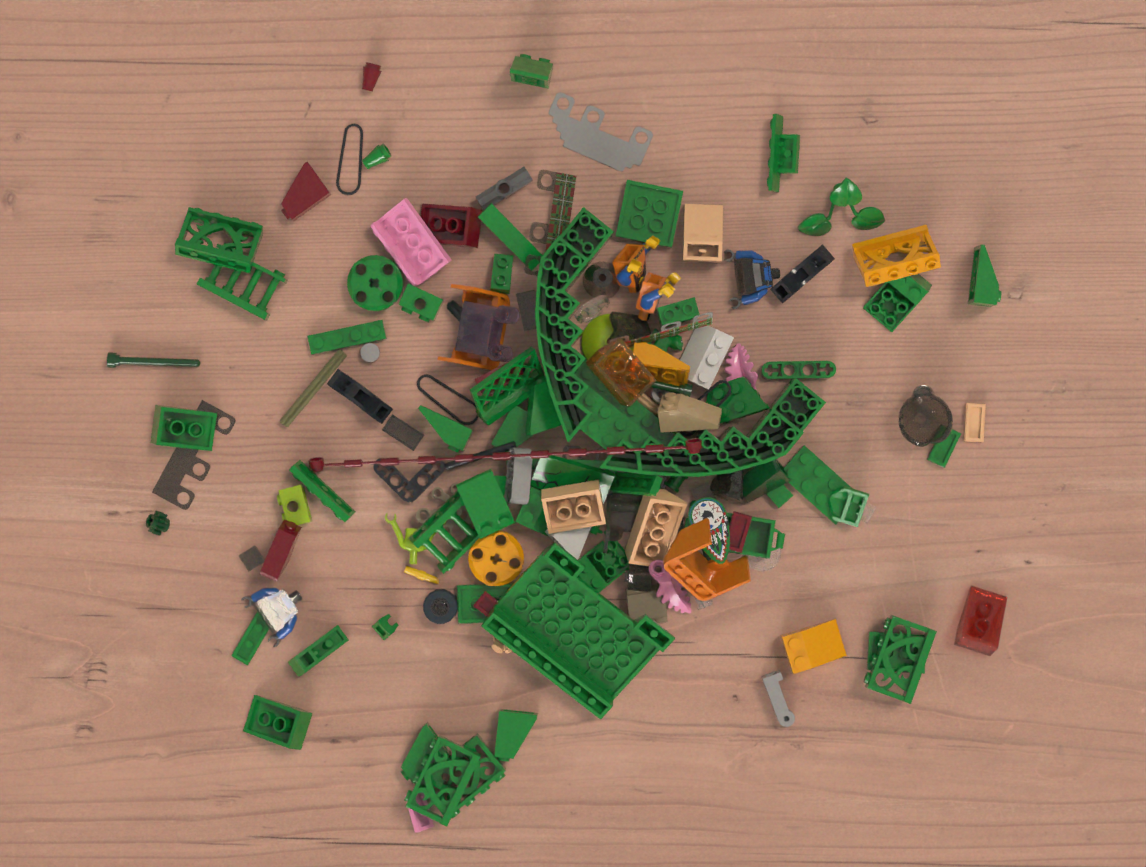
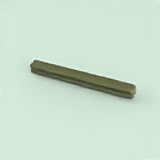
M339 349L280 419V423L283 426L289 427L347 357L346 353Z

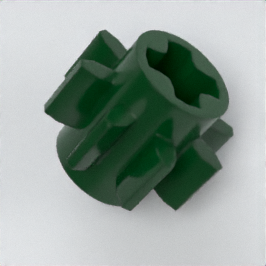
M160 511L150 514L146 519V527L149 528L148 532L161 536V532H166L170 526V520L167 518L168 515Z

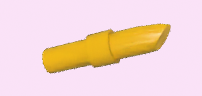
M406 565L404 573L415 576L422 581L425 580L430 583L439 584L437 577Z

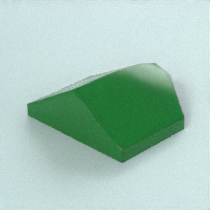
M846 486L833 491L829 499L832 519L858 527L869 493Z

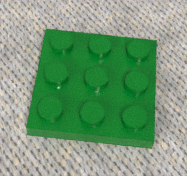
M627 180L615 237L646 242L651 236H655L660 240L659 246L672 248L683 191Z

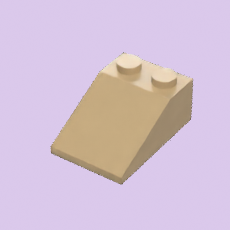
M671 392L662 395L658 408L660 432L719 429L722 408L683 394Z

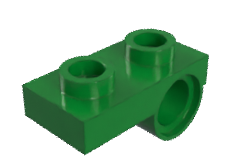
M494 254L490 291L510 294L513 255Z

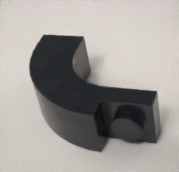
M822 244L770 290L783 304L835 258Z
M337 369L327 382L328 386L353 402L381 424H383L393 410L382 399L340 369Z

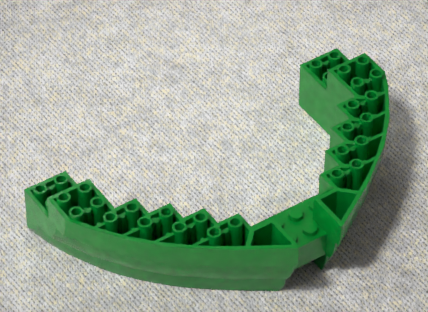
M583 207L564 232L555 239L543 254L537 276L535 318L538 349L549 392L567 442H570L580 429L605 450H607V447L625 446L626 449L646 448V445L664 444V447L686 446L685 441L687 439L680 433L660 432L659 418L611 379L603 377L601 371L573 348V345L583 334V330L570 320L579 309L580 302L567 292L614 233L612 229ZM793 378L770 405V409L766 410L746 436L734 426H729L719 439L705 429L701 430L696 436L702 442L700 453L690 454L686 449H668L659 453L628 451L626 454L608 455L600 465V468L646 475L701 477L733 473L768 463L785 456L803 435L804 429L826 402L797 378Z

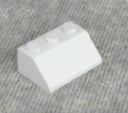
M710 326L694 329L680 361L690 366L688 381L709 390L734 337Z

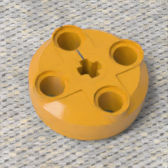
M499 530L486 537L479 538L469 550L468 562L472 573L479 581L488 586H501L510 583L519 575L524 563V552L515 536L509 532ZM498 535L506 537L507 540L504 544L496 542ZM476 548L481 549L483 555L479 558L474 557L472 551ZM512 558H517L520 561V565L512 567L509 561ZM494 572L497 578L490 581L487 579L486 574Z

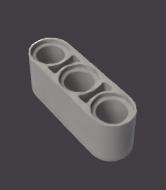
M513 447L509 450L511 454H530L532 451L531 449ZM530 456L511 457V460H508L505 500L508 504L526 505L529 501L532 459Z

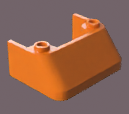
M451 284V288L463 290L462 302L465 307L471 308L470 317L473 320L481 317L487 318V320L470 343L465 342L464 346H455L451 358L438 356L437 360L488 370L497 368L500 363L510 309L509 297L505 294L477 287Z
M708 518L680 530L663 559L664 569L695 598L701 601L710 600L751 581L747 555L732 562L726 559L725 563L718 564L712 559L708 561L698 551L712 544Z

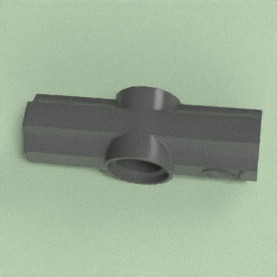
M522 167L477 195L476 199L484 210L490 203L495 205L503 199L510 197L514 192L532 182L533 179L526 168ZM502 184H507L510 190L502 194L499 191V187Z

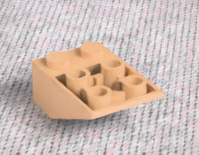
M685 204L682 261L721 263L723 205Z

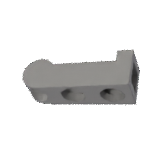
M780 670L761 676L780 725L790 727L795 721V716L788 709L778 682L783 680Z

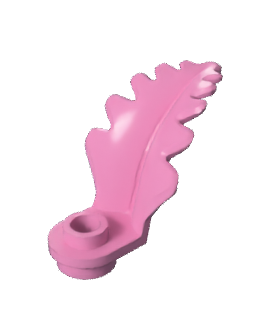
M738 343L731 349L733 352L728 353V356L731 358L726 359V363L731 365L724 369L726 373L731 375L726 378V381L746 377L753 389H756L755 384L758 374L751 372L754 364L752 362L747 363L750 356L749 354L745 355L747 350Z
M662 560L653 561L649 566V573L660 585L656 596L660 597L663 595L661 602L664 604L669 601L668 608L674 606L675 611L681 609V613H691L690 607L692 604L688 603L690 598L688 596L685 597L687 590H681L683 586L664 569ZM660 567L662 571L656 572L655 569Z

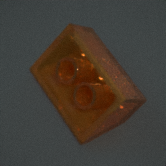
M620 337L598 349L585 362L617 401L624 406L630 407L657 381Z

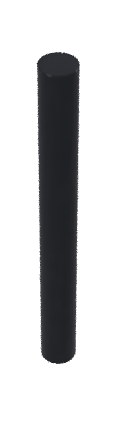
M512 441L473 455L488 456L493 455V453L506 452L512 447L516 448V443ZM453 460L445 463L446 470H451L472 462H455Z

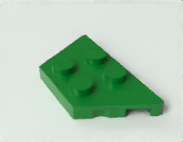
M746 377L728 381L731 385V394L719 406V408H722L719 425L770 409L769 405L761 399L760 394L756 389H753ZM725 383L717 385L708 393L706 403L716 406L728 393V386Z

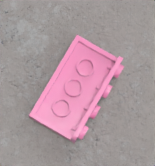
M407 198L399 202L378 221L371 224L374 235L380 239L385 250L391 254L396 265L406 275L407 281L415 287L423 284L452 261Z

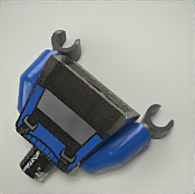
M729 249L724 251V253L732 254L730 259L724 260L726 262L734 261L738 297H733L730 301L736 299L738 306L731 307L733 309H737L741 304L747 305L759 301L767 294L768 288L773 287V279L780 278L779 268H771L769 260L763 259L760 254L752 250L736 251V253Z
M263 588L251 594V596L243 597L241 601L249 600V605L245 606V608L255 607L273 633L268 642L272 638L276 639L277 643L273 647H277L281 639H284L293 631L297 621L296 614L299 612L295 604L302 600V596L297 590L288 595L284 589L279 591L277 588Z

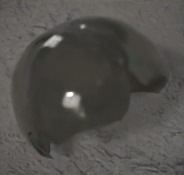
M927 385L917 386L913 390L912 396L903 403L899 411V429L903 437L915 446L924 447L930 443H941L947 439L952 431L953 417L949 406L942 398L936 396L932 388Z

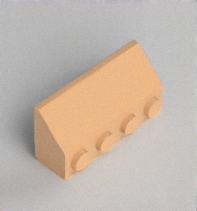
M660 489L656 496L643 495L625 548L628 563L650 566L655 560L663 561L677 536L687 502L665 489Z

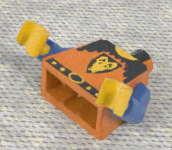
M651 236L645 244H626L613 260V267L619 286L628 287L630 293H636L640 290L639 283L646 276L645 255L650 251V247L656 249L660 243L658 238Z
M648 272L642 283L636 304V309L640 310L638 314L639 319L648 321L650 314L655 313L662 294L669 298L674 293L675 288L668 282L670 281L675 285L681 279L676 272L671 273L667 278Z

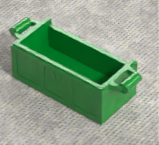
M727 513L729 525L733 513ZM752 517L742 553L729 550V552L770 559L771 551L779 548L783 549L785 533H781L775 528L776 520ZM688 518L685 520L684 528L690 526ZM774 532H778L776 547L774 548L772 547Z

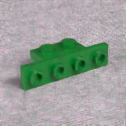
M773 114V118L770 121L772 136L769 140L771 153L768 159L770 170L767 186L769 191L779 192L780 174H798L800 135L783 134V116Z

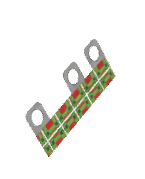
M713 312L695 316L691 324L681 326L680 321L661 326V332L629 341V336L612 339L609 341L610 353L633 347L634 342L647 343L711 325ZM702 315H709L707 318L700 320L697 319ZM670 324H677L675 327L668 329L665 328ZM625 338L622 342L613 343L617 339Z

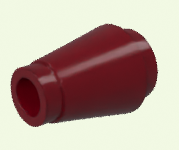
M366 62V65L363 66L362 89L373 92L382 72L380 65Z

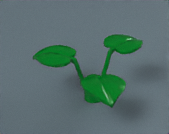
M846 177L842 183L836 184L830 193L829 198L832 203L828 216L826 217L822 213L810 215L799 224L798 230L811 236H821L828 233L832 228L829 220H831L835 205H849L855 215L851 220L852 225L861 230L877 228L886 220L882 211L875 207L863 208L859 213L855 210L853 205L861 202L862 192L855 183Z

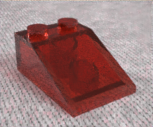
M971 586L957 627L954 645L991 656L999 646L1007 597Z

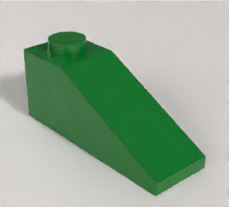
M337 625L289 660L288 663L297 676L300 677L349 641V639Z

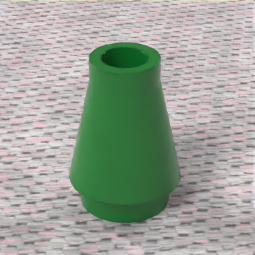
M385 144L377 145L362 159V162L367 169L389 161L392 155Z

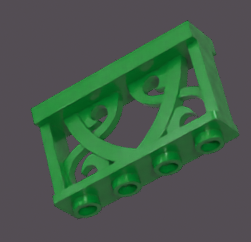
M189 207L180 234L175 242V255L250 273L263 236V226L256 222H247L236 217L231 218L219 213L203 211L200 208ZM192 222L203 224L202 226L196 224L199 232L192 229ZM218 231H224L233 243L224 244L219 249L214 248L212 241L206 236ZM188 232L193 235L189 241L185 240ZM242 234L254 237L249 243H241L248 240V237H243ZM243 248H251L248 256L243 255Z
M890 615V618L887 617L883 625L885 632L883 636L880 635L877 641V647L879 648L877 654H873L870 665H872L870 672L866 673L864 683H866L865 687L867 689L911 704L937 631ZM897 625H903L907 631V637L903 638V633L900 630L899 635L894 636L893 628ZM910 627L925 632L924 637H911ZM890 638V640H892L893 643L887 646L888 640ZM910 644H912V649L914 647L918 648L916 654L910 652ZM906 645V653L911 660L915 661L914 665L903 666L895 673L890 664L888 654ZM881 660L883 662L884 668H879ZM905 670L909 672L908 678H904L903 674L901 678L898 677ZM882 673L884 678L881 681H885L889 677L891 681L885 686H879L876 683V676ZM895 683L904 690V693L901 695L888 689Z
M478 733L462 746L477 752L475 746L479 745L488 757L479 759L474 770L472 784L470 787H466L463 795H468L462 800L460 799L452 819L461 812L459 809L462 806L466 805L468 807L476 800L474 797L478 793L484 794L491 788L489 785L494 780L497 783L505 777L504 772L506 768L497 757H494V753ZM456 750V759L467 757L470 761V756ZM452 754L448 756L447 760L452 759ZM483 762L493 763L495 766L494 773L486 775L485 770L489 767L482 766L480 768V764ZM450 767L431 774L433 786L440 790L448 787L457 788L450 786L453 782L451 778L447 784L444 783L447 779L442 778L444 773L449 774ZM424 777L419 787H426ZM480 778L486 780L478 786Z
M439 735L438 739L433 738L429 747L432 751L429 756L425 755L421 766L424 768L421 774L417 772L412 782L416 785L413 791L408 790L404 801L407 802L405 807L447 827L481 754ZM443 746L449 747L452 751V759L447 760L448 755L446 752L444 757H439L438 750ZM456 750L470 756V761L456 759ZM434 757L437 763L429 767L432 758ZM454 766H457L456 771L460 770L462 772L461 776H454ZM450 767V778L458 785L457 788H444L436 794L431 774ZM424 777L426 787H419ZM421 792L425 795L421 800H427L430 797L432 801L427 805L421 806L417 803L416 796ZM447 792L450 794L449 800H445L444 796L441 800L439 798L443 793ZM435 804L444 815L442 817L428 809Z

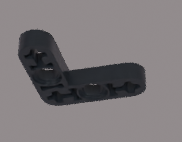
M444 461L436 462L441 463V471H434L432 473L435 475L433 479L429 473L424 471L426 468L430 471L433 465L426 464L410 481L394 465L385 466L389 471L391 468L394 469V472L390 473L387 479L384 477L387 473L384 470L379 471L378 464H374L373 467L374 471L405 502H413L444 472L445 463ZM395 474L401 477V483L398 486L393 485L390 481L391 477ZM420 475L428 477L427 485L421 486L417 480ZM406 482L408 485L405 488L407 490L413 489L414 497L406 498V492L403 489L399 492L397 489Z

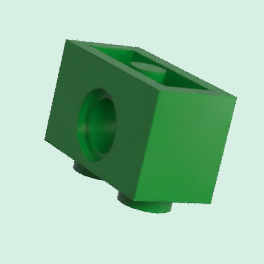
M408 284L399 305L402 306V311L408 314L415 312L419 314V319L429 323L430 320L435 321L444 300ZM418 299H424L426 302L425 307L421 310L415 306Z

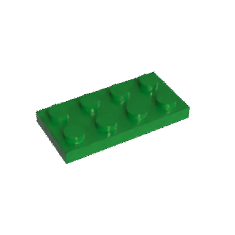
M803 445L784 467L790 480L788 483L836 525L839 521L832 519L829 505L831 493L843 486L852 487Z

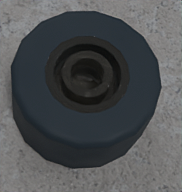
M436 589L430 592L423 603L425 616L436 624H445L451 621L458 610V602L455 595L445 589Z

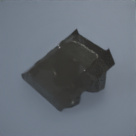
M744 469L733 473L717 474V477L711 482L710 490L718 498L742 503Z

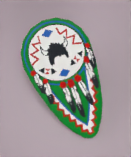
M710 497L701 498L695 501L689 509V524L691 526L706 518L709 519L712 544L703 548V550L713 561L723 564L727 559L730 547L727 513L723 504L718 500Z

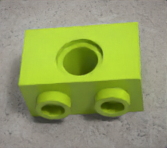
M303 484L278 490L277 500L279 506H283V520L294 522L296 525L312 521ZM291 501L298 503L299 507L296 512L289 509Z

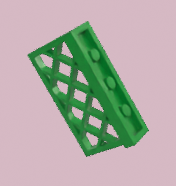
M532 346L470 389L477 407V416L486 425H491L529 398L530 386L536 384L535 380L546 377L542 371L536 351ZM531 355L529 362L524 363L526 358ZM516 367L513 374H509L510 370ZM525 367L523 375H519L521 368ZM500 377L498 384L493 385L494 381ZM506 378H511L508 385L504 386ZM485 388L482 396H478L477 393ZM495 389L492 397L488 396L490 390Z

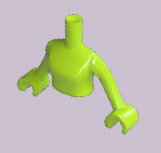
M386 513L385 521L392 525L400 547L410 552L409 564H417V553L427 549L425 546L417 548L410 541L409 537L417 529L406 528L405 538H403L396 522V514H394V520L390 521L387 519L388 514ZM434 533V534L430 537V539H429L430 542L432 541V539H433V537H434V535H435L436 533Z

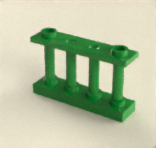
M253 262L252 266L256 267V270L243 295L240 294L239 297L232 294V289L242 271L233 270L226 286L223 285L220 288L215 285V280L222 266L214 265L209 277H206L205 280L199 278L197 285L267 321L270 314L266 312L268 309L266 307L280 281L287 284L288 280L284 278L286 274L276 269L272 272ZM265 272L273 276V279L261 302L254 306L249 303L251 300L249 298L262 273Z
M458 490L409 537L410 541L417 548L425 546L440 561L437 567L443 574L446 571H450L454 567L455 562L479 539L476 529L473 530L457 514V510L462 505L464 506ZM448 519H452L467 534L460 543L443 527V524ZM438 532L454 548L447 556L429 541L434 533Z

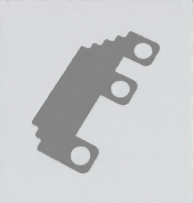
M561 92L556 94L548 114L554 117L552 122L557 124L556 130L561 132L560 139L564 140L563 147L621 172L625 167L632 168L633 164L641 165L653 137L651 131L642 127H636L628 143L599 130L605 115L603 110L594 106H587L581 121L569 117L575 102L574 98ZM563 97L569 101V107L565 110H561L557 106V101ZM590 111L598 112L599 120L597 122L591 123L588 121L587 114ZM638 132H645L648 139L644 144H639L636 141L635 136Z

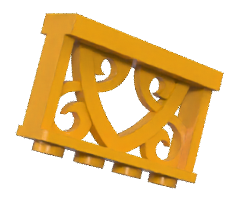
M927 225L852 244L854 260L858 265L866 287L941 267L940 254L933 243ZM892 253H909L902 261L893 262L885 260Z

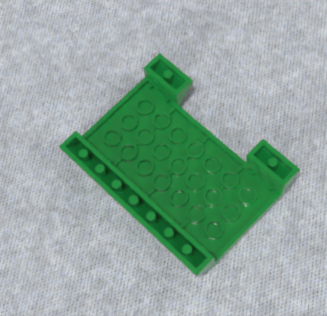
M555 542L538 555L498 600L481 627L601 720L613 707V700L659 650L664 652L675 640V637L647 614L633 620L578 576L584 570L585 565Z

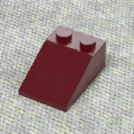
M422 204L420 217L441 245L478 248L481 220L477 216L483 210L465 206Z

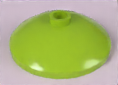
M603 314L594 318L586 326L582 335V350L587 360L596 368L612 371L620 370L631 363L634 346L610 353V345L607 344V340L609 338L616 339L629 336L630 341L639 338L634 325L625 317L617 314ZM625 338L617 339L614 343L622 342Z

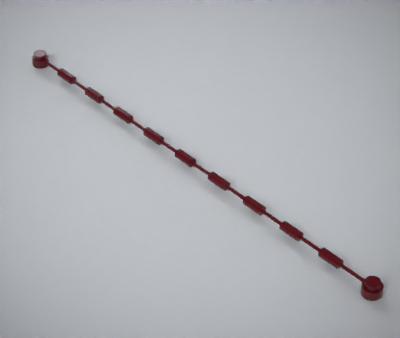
M693 438L685 441L686 446L664 447V444L646 445V448L626 449L625 446L607 447V450L587 451V448L569 449L568 452L539 450L531 451L530 454H511V452L493 453V455L488 456L458 454L455 457L449 458L418 456V459L408 460L381 458V461L363 462L362 459L344 460V463L324 464L323 457L311 458L308 461L312 472L323 471L324 466L344 465L345 468L362 467L363 464L392 466L403 462L433 464L444 460L473 462L474 459L493 458V461L511 460V457L525 456L536 459L549 458V455L569 454V457L587 456L588 453L618 455L626 454L628 451L659 453L668 449H686L690 454H696L701 452L702 442L699 438Z

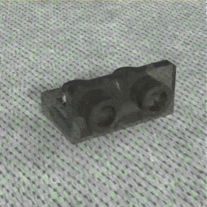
M613 311L609 315L614 330L609 337L610 340L629 336L630 341L651 334L648 322L639 319L638 315ZM625 338L617 339L614 342H622Z

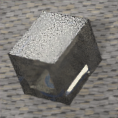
M629 563L628 571L625 570L624 582H627V590L650 592L652 576L649 573V566Z

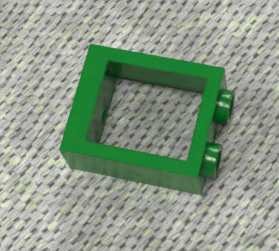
M695 297L656 309L660 327L676 321L681 323L689 321L695 316L700 315Z

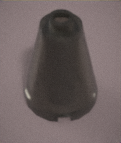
M604 261L593 263L584 273V288L593 298L598 300L609 299L620 288L613 264ZM599 276H606V280L600 281Z

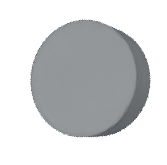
M367 343L361 348L360 354L366 362H375L380 356V349L373 343Z

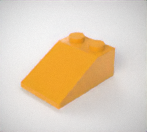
M634 342L630 375L676 386L687 384L690 372L689 365L655 345L646 342Z
M836 619L780 635L793 674L847 656Z

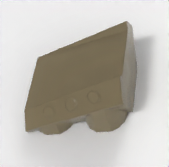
M659 584L626 588L630 618L635 620L647 614L657 623L668 622L666 603L663 604L661 602L663 595L660 597L656 596Z

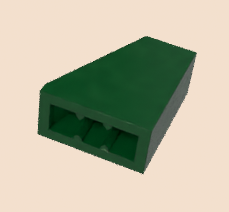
M775 459L768 463L757 465L737 481L739 485L737 490L742 499L746 498L751 502L788 483L790 480L783 465Z

